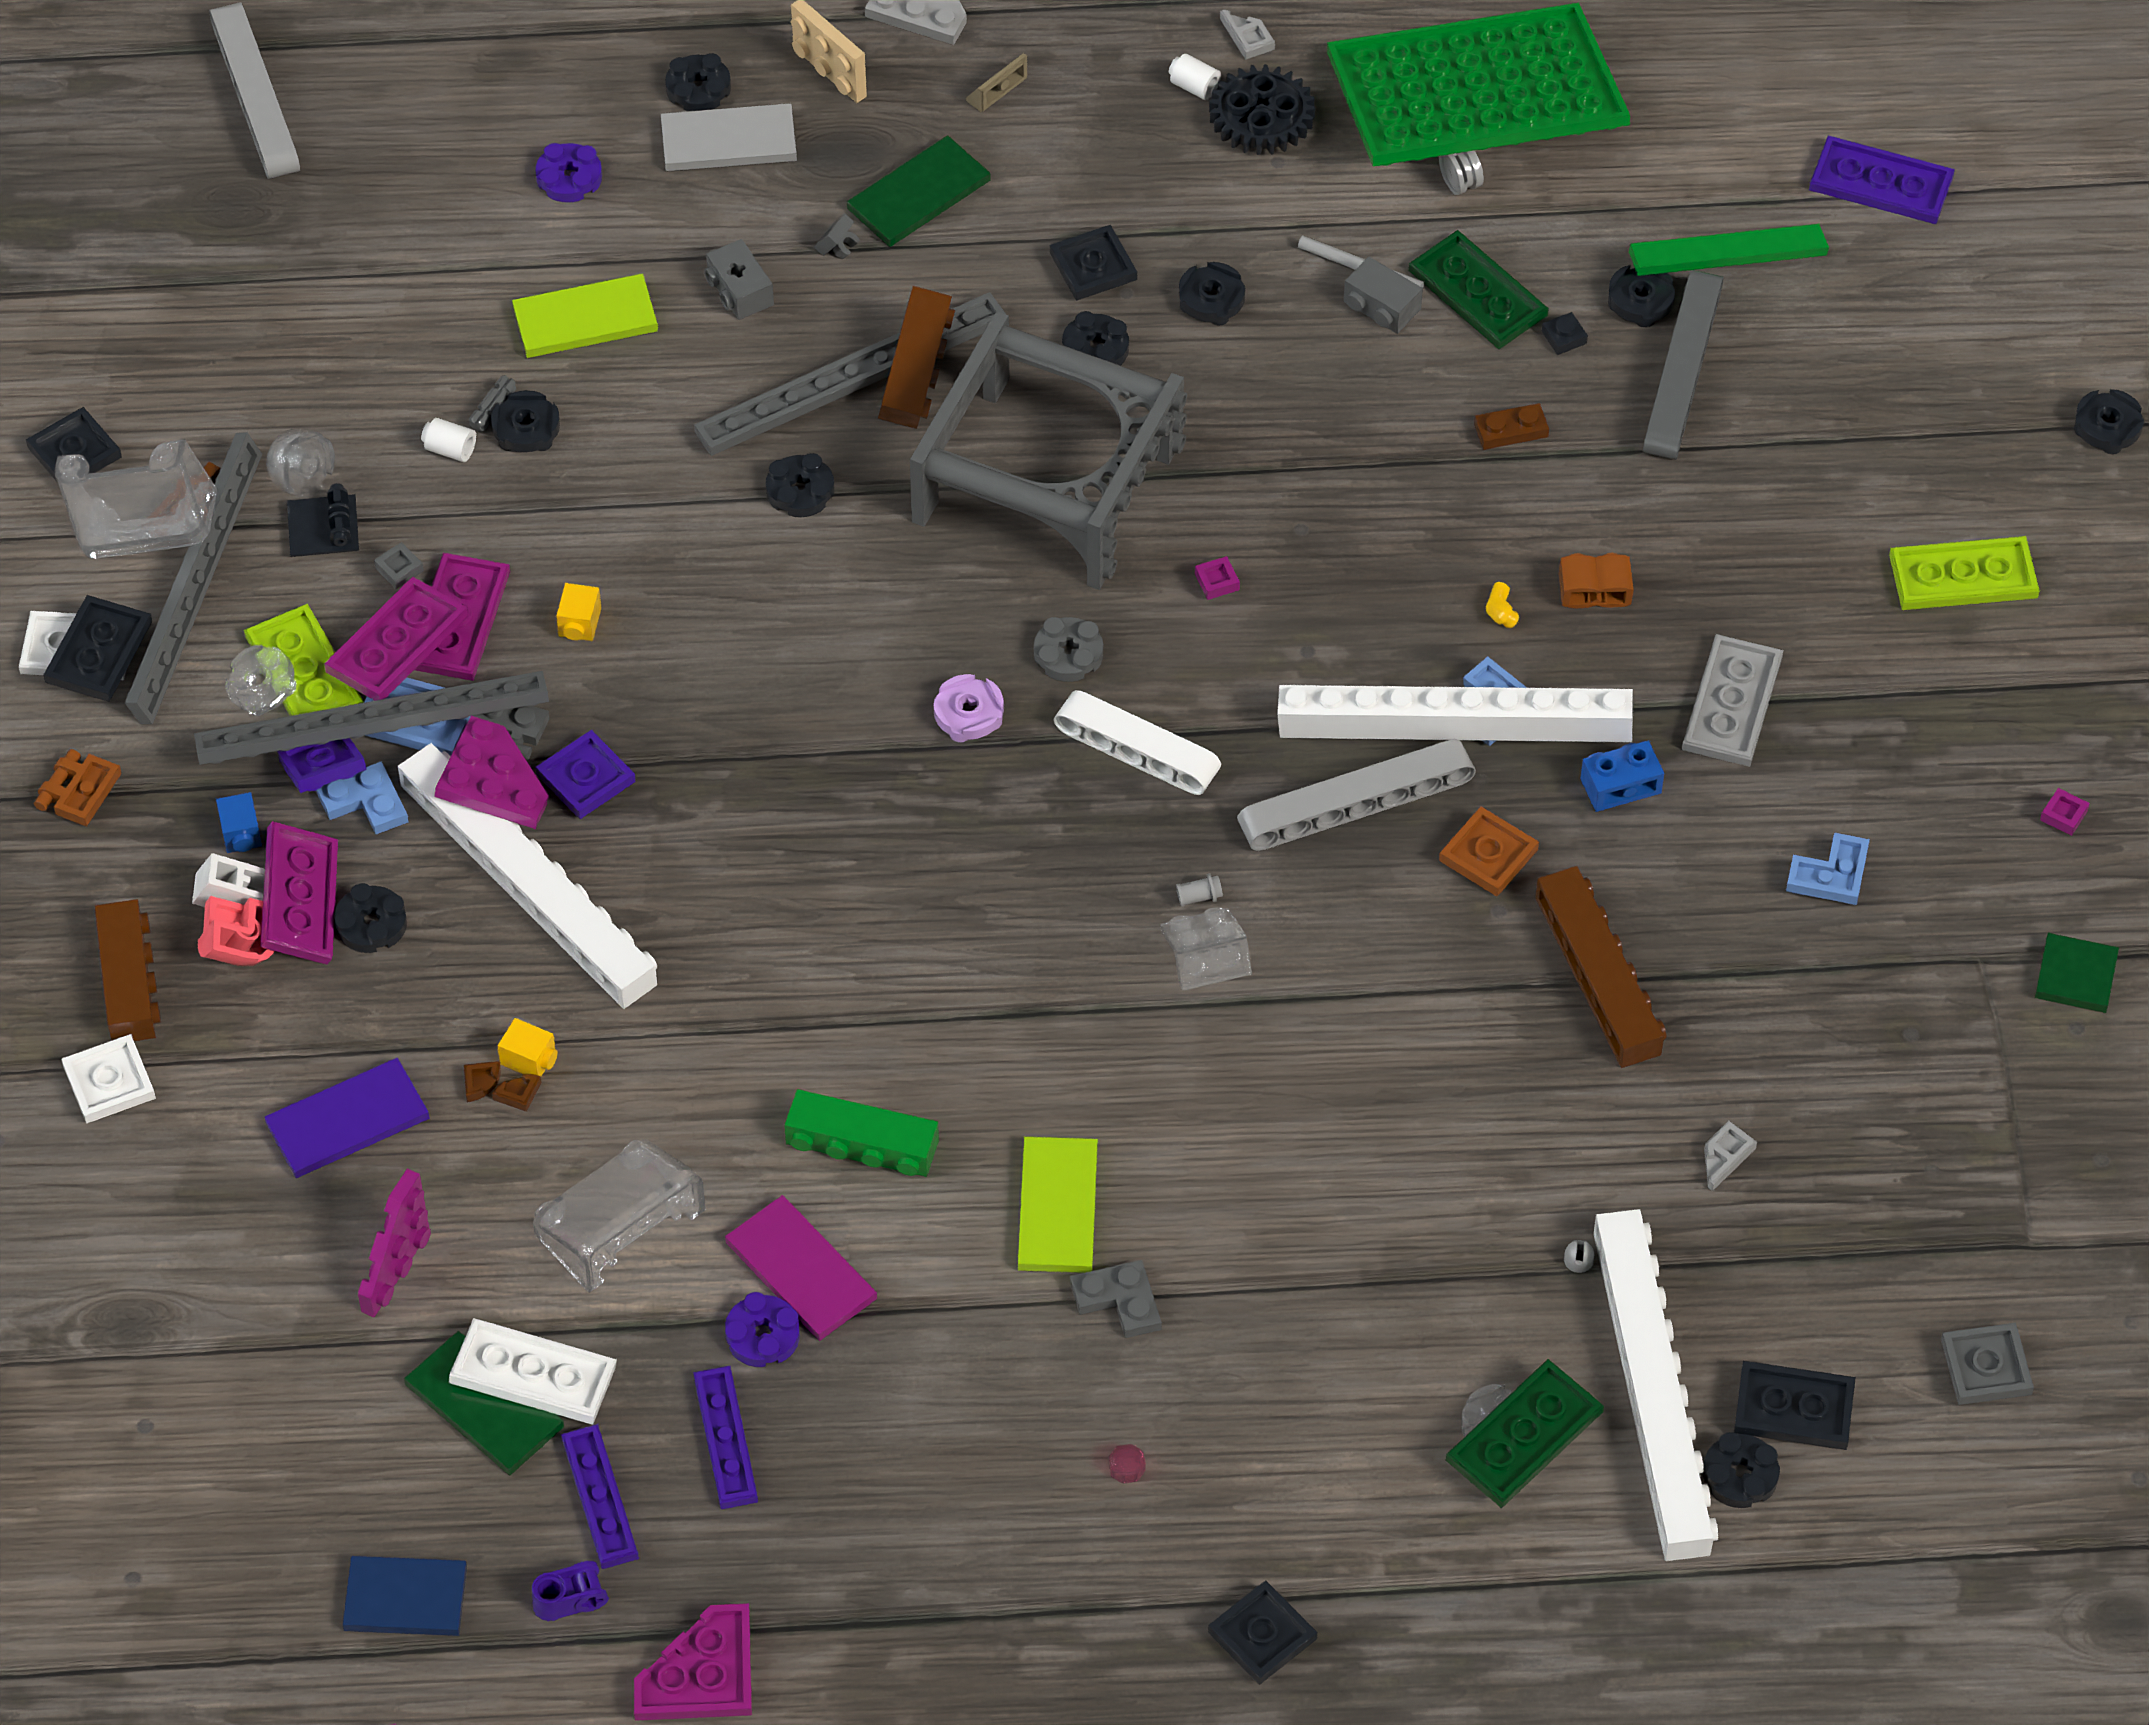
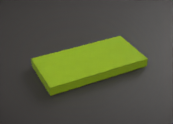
M643 273L512 300L527 358L658 331L657 320Z
M2026 536L1890 548L1889 556L1902 610L2036 599L2039 596L2040 591Z
M308 604L244 630L245 638L290 716L364 703L357 690L325 672L324 663L335 651Z
M1024 1136L1018 1271L1078 1273L1092 1271L1098 1139Z

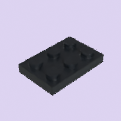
M86 595L43 675L45 683L110 702L152 623L151 613Z
M1743 1361L1734 1433L1847 1450L1856 1377Z

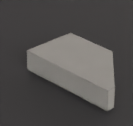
M1228 10L1220 11V20L1245 60L1275 50V41L1260 19L1253 17L1245 19L1230 15Z
M1730 1121L1705 1143L1704 1153L1708 1188L1711 1191L1756 1149L1757 1141Z

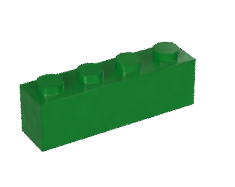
M799 1089L796 1090L784 1125L786 1145H791L797 1150H812L825 1153L835 1159L847 1158L860 1161L874 1168H890L908 1176H928L939 1142L938 1121Z

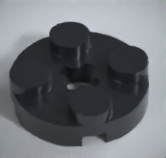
M709 53L706 55H690L683 58L678 57L670 62V69L666 73L665 83L667 96L673 104L676 101L678 104L683 105L686 111L713 110L720 106V100L725 96H729L731 91L730 73L717 54ZM697 80L703 81L702 86H696L692 82Z
M1207 262V267L1198 269L1197 265L1189 268L1182 275L1179 282L1180 309L1200 321L1211 322L1217 326L1226 324L1229 318L1235 316L1242 309L1245 302L1246 290L1245 284L1241 281V275L1233 267L1220 262ZM1212 289L1218 290V294L1213 296L1207 295L1204 292H1210Z
M1631 265L1624 266L1615 272L1610 280L1608 306L1618 316L1627 321L1634 322L1640 327H1651L1655 321L1667 316L1674 306L1675 289L1673 287V280L1668 273L1638 276L1635 268L1630 269ZM1643 290L1648 292L1646 297L1637 296L1635 291L1641 293Z
M1083 311L1078 313L1075 320L1070 322L1065 328L1062 336V345L1121 366L1129 353L1127 326L1123 321L1111 316ZM1090 341H1101L1104 345L1098 344L1094 348L1090 346Z
M2110 389L2109 393L2098 394L2099 390L2092 391L2085 395L2077 406L2074 431L2091 446L2103 449L2107 454H2118L2123 448L2134 444L2140 437L2144 424V418L2141 414L2142 408L2134 397L2123 391ZM2112 416L2115 418V423H2107L2101 417L2108 419Z
M517 391L508 395V400L501 405L498 403L491 415L493 434L498 440L500 448L505 451H546L551 448L553 440L560 430V417L557 406L554 402L552 404L547 401L544 394L536 391ZM523 418H530V422H532L529 425L518 424L523 422Z
M815 453L793 455L776 460L770 464L769 473L766 477L768 501L776 510L779 507L782 510L788 511V515L792 517L815 515L826 507V502L830 497L832 499L834 495L832 471L822 462L821 456ZM797 482L806 483L803 490H799L797 486L792 485Z
M365 883L357 884L352 887L350 893L340 900L335 909V924L340 939L344 945L357 952L374 953L377 952L376 948L384 947L387 944L388 948L399 942L407 928L404 900L401 896L385 887L369 886ZM370 914L377 915L378 921L372 920L369 924H365V916Z
M1733 1432L1721 1435L1719 1441L1715 1442L1706 1453L1703 1464L1704 1482L1706 1481L1707 1485L1711 1488L1710 1493L1714 1498L1727 1506L1748 1508L1752 1507V1503L1759 1502L1762 1499L1764 1502L1773 1495L1778 1484L1780 1466L1777 1460V1450L1763 1440L1751 1435ZM1735 1465H1745L1751 1471V1474L1744 1473L1743 1477H1738L1735 1475L1736 1470L1732 1467Z

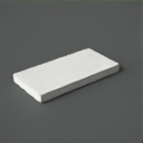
M473 1318L450 1372L449 1383L593 1425L615 1371L617 1359Z

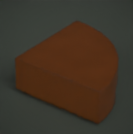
M500 1061L464 1065L467 1102L485 1097L496 1087L501 1076Z
M524 1074L522 1077L510 1080L507 1083L504 1081L492 1093L493 1100L527 1112L542 1083L541 1076Z

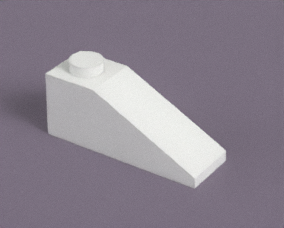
M211 853L195 875L192 904L205 907V902L210 896L240 904H245L249 898L263 901L265 869Z

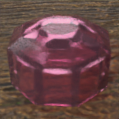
M1133 1444L1117 1446L1109 1455L1111 1477L1123 1484L1137 1482L1146 1471L1144 1452Z

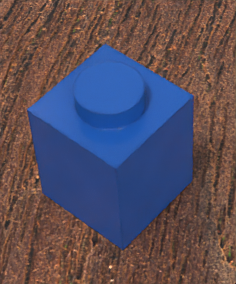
M251 792L216 799L227 853L236 851L246 852L252 848L262 847Z

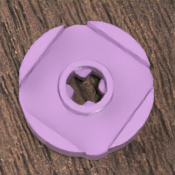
M964 674L950 678L939 688V694L934 699V717L939 727L944 732L950 734L952 740L965 742L968 739H978L997 730L1002 725L1004 700L1000 689L994 682L988 679L984 682L975 679V675ZM967 702L970 706H978L973 711L962 710L963 704Z

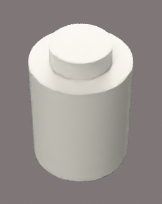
M1188 54L1176 57L1169 67L1171 83L1203 100H1208L1212 96V90L1217 89L1218 81L1221 79V72Z
M434 418L431 423L427 422L425 424L421 440L428 451L460 462H466L473 452L476 432L446 420Z

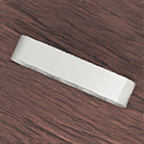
M1073 691L1054 717L1055 725L1064 734L1194 795L1204 793L1221 767L1220 760L1211 751L1082 691Z

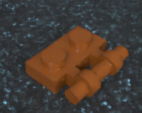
M69 749L65 757H60L54 765L55 772L49 781H44L38 789L39 796L35 800L34 806L41 811H46L50 803L57 801L54 806L56 815L87 827L122 774L120 765L88 754L84 762L80 764L78 763L81 758L80 753L74 749ZM72 778L66 788L62 787L66 779Z

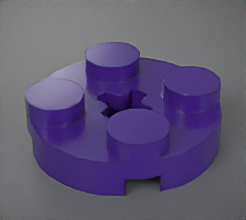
M551 143L545 147L544 154L539 157L536 163L537 185L540 189L542 188L547 192L549 198L555 201H580L584 199V194L591 190L594 193L602 181L601 162L596 155V150L589 145ZM565 170L576 171L572 172L570 176H564Z
M759 1292L748 1294L743 1301H740L731 1309L726 1318V1341L729 1344L732 1355L740 1362L752 1367H766V1363H772L777 1360L778 1363H781L788 1359L796 1350L800 1340L799 1320L796 1310L781 1298L763 1295ZM767 1325L771 1333H763L758 1337L756 1336L755 1327Z

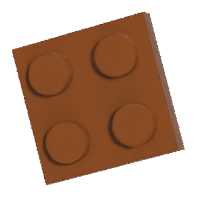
M1480 806L1440 852L1439 861L1498 897L1538 851L1539 841Z

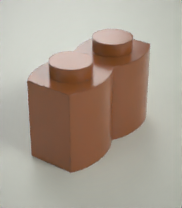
M1574 553L1561 558L1559 581L1562 606L1579 609L1596 605L1605 608L1631 605L1634 590L1629 556L1607 553L1602 556L1593 557Z

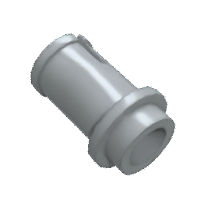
M1207 874L1205 879L1176 884L1181 907L1209 899L1217 902V898L1223 896L1219 877H1211V874Z

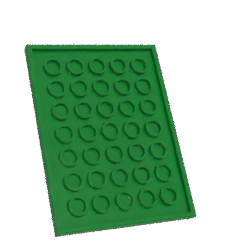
M1579 2L1327 42V54L1373 167L1388 166L1393 163L1412 160L1419 161L1425 158L1467 151L1486 150L1498 146L1518 145L1529 141L1549 140L1560 136L1580 135L1591 131L1611 130L1630 125V113Z

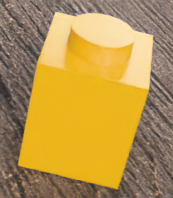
M565 583L556 615L559 637H566L570 640L593 641L601 612L599 587Z
M514 1018L497 1045L500 1064L523 1075L534 1074L542 1076L546 1069L550 1070L553 1067L558 1055V1051L555 1049L553 1033L517 1018Z

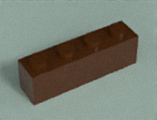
M917 286L912 287L878 419L915 429L918 427L920 417L927 419L932 399L926 398L928 387L935 389L940 369L934 368L936 358L943 359L947 339L941 338L943 329L951 328L955 313L954 309L949 308L952 296Z
M138 899L95 905L107 1023L111 1040L113 1041L130 1034L133 1041L156 1038L155 1024L161 1023L158 1002H152L151 994L158 993L155 972H148V964L154 963L151 942H145L144 934L151 933L148 912L141 913Z

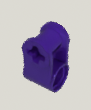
M584 1561L571 1567L539 1575L532 1584L533 1611L536 1616L545 1621H555L573 1614L594 1611L604 1606L608 1602L609 1597L606 1590L601 1588L597 1576L600 1571L597 1563L594 1561ZM546 1594H554L557 1596L556 1598L551 1600L542 1598V1596Z

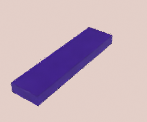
M731 1366L693 1372L720 1509L758 1503Z
M598 1424L561 1434L601 1569L638 1560V1551Z

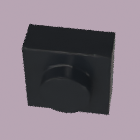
M1572 312L1542 323V333L1557 355L1587 344L1588 335Z

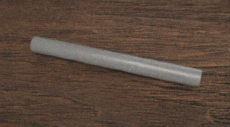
M1302 236L1298 243V248L1354 270L1365 260L1306 236ZM1395 271L1420 287H1424L1423 281Z

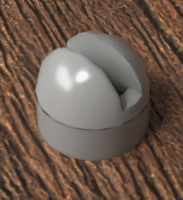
M1574 1240L1568 1244L1565 1249L1564 1263L1569 1270L1582 1273L1592 1267L1594 1251L1587 1241ZM1577 1250L1583 1251V1261L1576 1260Z

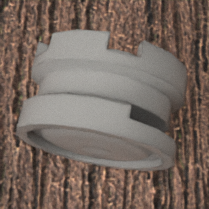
M1475 151L1439 156V165L1443 179L1454 195L1465 193L1467 188L1476 189L1483 185V169Z

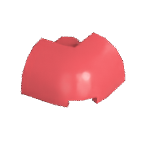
M210 896L205 902L203 934L198 939L200 956L236 966H254L268 959L275 951L261 947L263 901L249 898L245 904H240Z

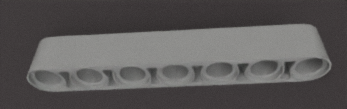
M239 2L209 10L214 33L267 178L272 179L300 171L299 160L242 3Z
M1452 739L1249 805L1241 810L1237 820L1251 849L1261 851L1463 785L1474 777L1476 770L1462 742Z

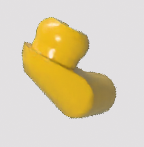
M1496 582L1486 604V612L1497 624H1503L1505 628H1512L1518 622L1519 615L1516 611L1512 610V606L1506 601L1510 587L1503 582Z

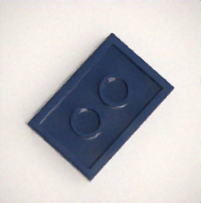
M351 1556L343 1618L344 1631L459 1636L467 1573L466 1561Z

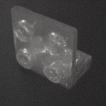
M1210 908L1203 914L1191 917L1176 916L1169 922L1160 924L1161 932L1175 953L1179 985L1183 991L1252 975L1247 936L1228 908Z

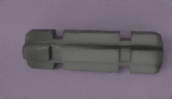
M503 375L494 384L496 387L491 388L478 405L479 410L476 409L469 417V426L472 429H476L478 432L486 430L491 423L489 420H491L494 407L498 403L501 405L507 401L508 395L515 392L516 382L512 378Z

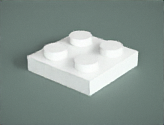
M131 1034L61 1059L86 1124L156 1099L154 1089Z

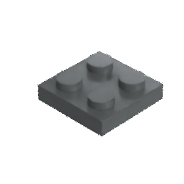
M2016 1323L1942 1333L1941 1342L1958 1405L2032 1395L2034 1386Z

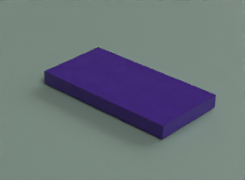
M1828 135L1812 176L1809 190L1937 224L1954 177L1955 169Z
M398 1057L264 1116L265 1123L295 1178H299L430 1119L428 1110Z

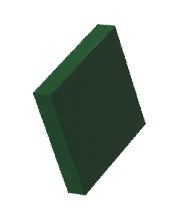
M2048 933L2035 998L2106 1013L2119 947Z

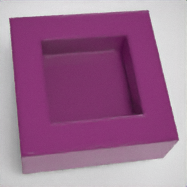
M1227 556L1195 566V576L1207 600L1240 590V581Z
M2057 788L2042 811L2040 821L2072 836L2088 812L2090 803Z

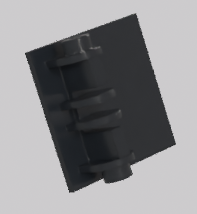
M332 484L327 491V497L287 500L290 557L359 551L356 494L348 495V491L342 484Z

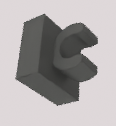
M844 213L830 225L814 248L823 256L833 249L837 257L841 259L846 258L851 252L844 246L843 242H846L853 248L860 241L856 234L848 231L854 221Z
M402 542L374 560L375 569L395 589L401 588L412 577H416L424 571L423 563Z

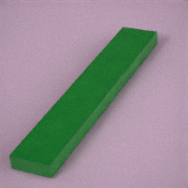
M1820 224L1631 243L1629 254L1637 275L1641 276L1827 256L1829 246Z

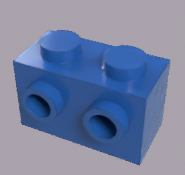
M1648 740L1637 744L1629 743L1620 749L1605 753L1597 752L1588 758H1584L1580 779L1595 812L1661 794L1664 771Z

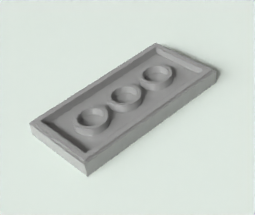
M791 103L661 114L666 171L797 161Z
M1716 634L1684 737L1682 750L1750 767L1784 650Z

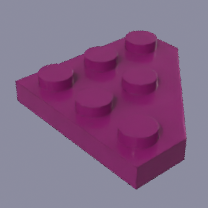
M471 716L436 785L434 797L536 829L547 806L548 794L505 726Z
M408 1168L388 1197L384 1209L388 1213L384 1223L385 1232L381 1230L377 1232L369 1256V1260L372 1261L369 1269L370 1280L362 1279L358 1291L361 1312L371 1317L376 1316L381 1306L386 1307L389 1304L397 1281L400 1277L404 1278L408 1274L412 1266L413 1256L419 1248L423 1249L426 1246L431 1235L421 1176L419 1173Z
M749 1603L710 1605L700 1615V1619L686 1633L683 1631L661 1652L662 1656L648 1669L644 1668L634 1678L635 1721L751 1716Z

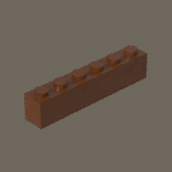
M1578 866L1538 878L1535 898L1620 1067L1624 1068L1661 1056L1663 1041L1667 1038L1664 1024L1660 1019H1655L1651 1011L1652 1004L1648 993L1645 990L1641 991L1637 984L1636 970L1631 962H1626L1622 954L1623 948L1619 936L1616 933H1611L1608 927L1606 911L1602 905H1597L1594 899L1593 886L1589 878H1583Z

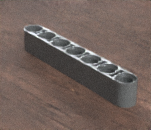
M1690 270L1650 417L1643 453L1677 460L1716 315L1724 276Z

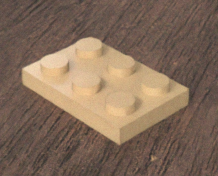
M797 0L791 4L792 46L796 54L801 58L807 59L821 76H826L830 79L840 93L848 95L856 103L867 97L865 53L804 0Z

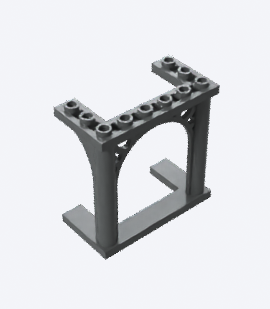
M996 311L910 458L912 523L925 527L939 502L938 483L947 485L1032 516L1055 529L1082 556L1087 566V586L1100 590L1106 578L1111 579L1117 567V560L1114 559V552L1117 547V539L1114 538V532L1118 523L1117 517L1121 511L1126 512L1128 509L1133 488L1135 486L1139 487L1142 484L1148 461L1153 462L1156 458V461L1169 465L1175 453L1180 454L1184 448L1186 435L1183 434V428L1187 419V414L1183 413L1187 400V393L1184 392V377L1171 373L1167 382L1009 327V315ZM1009 358L1082 383L1096 390L1113 406L1121 425L1120 441L1112 457L1092 474L1078 480L1063 483H1040L1027 480L948 452L944 448L982 383L983 399L993 403L997 402L1010 379ZM1123 396L1127 400L1125 402H1122L1118 399V397ZM1134 407H1146L1149 411L1147 415L1140 418H1132L1126 414ZM1133 427L1138 428L1136 434H1131L1129 432L1130 429ZM1120 454H1126L1124 458L1119 456ZM1106 476H1111L1107 486L1102 479ZM1087 486L1096 487L1101 492L1102 498L1097 502L1089 501L1083 495V490ZM1069 491L1074 492V493H1075V499L1072 498V495H1064V494L1067 493V492H1069Z

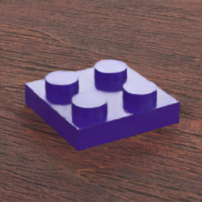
M592 730L536 766L537 776L579 819H582L636 782L635 773Z
M350 738L329 741L322 745L313 744L296 747L289 751H277L280 764L300 793L316 791L325 784L339 779H349L355 776L356 773L367 770L364 757Z

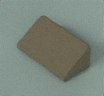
M1023 53L967 96L966 101L980 112L989 108L1027 79V55Z

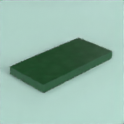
M947 135L848 200L847 209L885 244L891 247L991 181V174Z
M1459 230L1409 263L1408 271L1420 281H1423L1425 286L1498 349H1501L1548 316L1549 308Z
M458 1330L404 1378L405 1385L510 1476L562 1430L564 1422L554 1413L449 1383L450 1372L466 1337Z
M1547 1359L1446 1454L1445 1461L1500 1508H1503L1603 1413L1604 1405L1552 1361Z

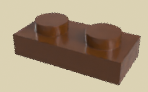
M1540 403L1475 415L1474 425L1483 450L1549 437V426Z

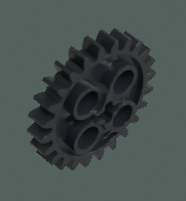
M1264 64L1262 71H1257L1256 67L1251 65L1250 72L1248 73L1238 68L1237 77L1228 73L1226 82L1218 81L1217 90H1212V100H1209L1210 123H1214L1215 133L1221 132L1222 141L1231 139V148L1242 144L1243 153H1247L1252 147L1255 148L1257 155L1261 154L1262 149L1267 148L1268 152L1273 155L1274 147H1279L1285 152L1287 151V143L1297 146L1298 137L1304 139L1307 137V130L1313 128V119H1315V98L1310 96V87H1303L1302 78L1293 81L1292 71L1282 75L1281 67L1278 66L1273 72H1270L1267 64Z

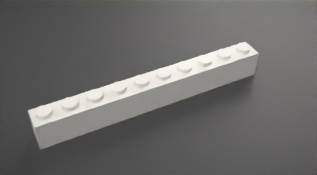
M1279 685L1280 738L1632 742L1633 689Z
M430 743L398 765L401 787L623 1009L657 986V964L654 958L647 951L641 952L635 946L631 935L623 928L619 930L612 923L607 911L601 906L596 907L589 900V896L584 888L578 883L574 885L567 878L561 865L556 861L551 862L544 855L543 849L534 839L529 840L524 836L518 823L434 797L436 785L451 757L447 752H440Z
M1640 1209L1596 1214L1594 1238L1665 1561L1710 1556L1713 1541L1718 1540V1528L1716 1519L1709 1518L1707 1507L1711 1505L1710 1491L1707 1484H1701L1699 1473H1703V1461L1701 1452L1699 1450L1694 1451L1692 1440L1696 1438L1694 1420L1692 1417H1686L1684 1407H1688L1687 1389L1685 1384L1679 1385L1677 1374L1681 1373L1680 1358L1677 1351L1672 1352L1670 1341H1673L1672 1322L1670 1319L1664 1318L1663 1309H1666L1665 1291L1663 1286L1657 1287L1655 1277L1659 1276L1658 1260L1656 1254L1650 1255L1648 1245L1652 1244L1651 1228L1649 1223H1643Z

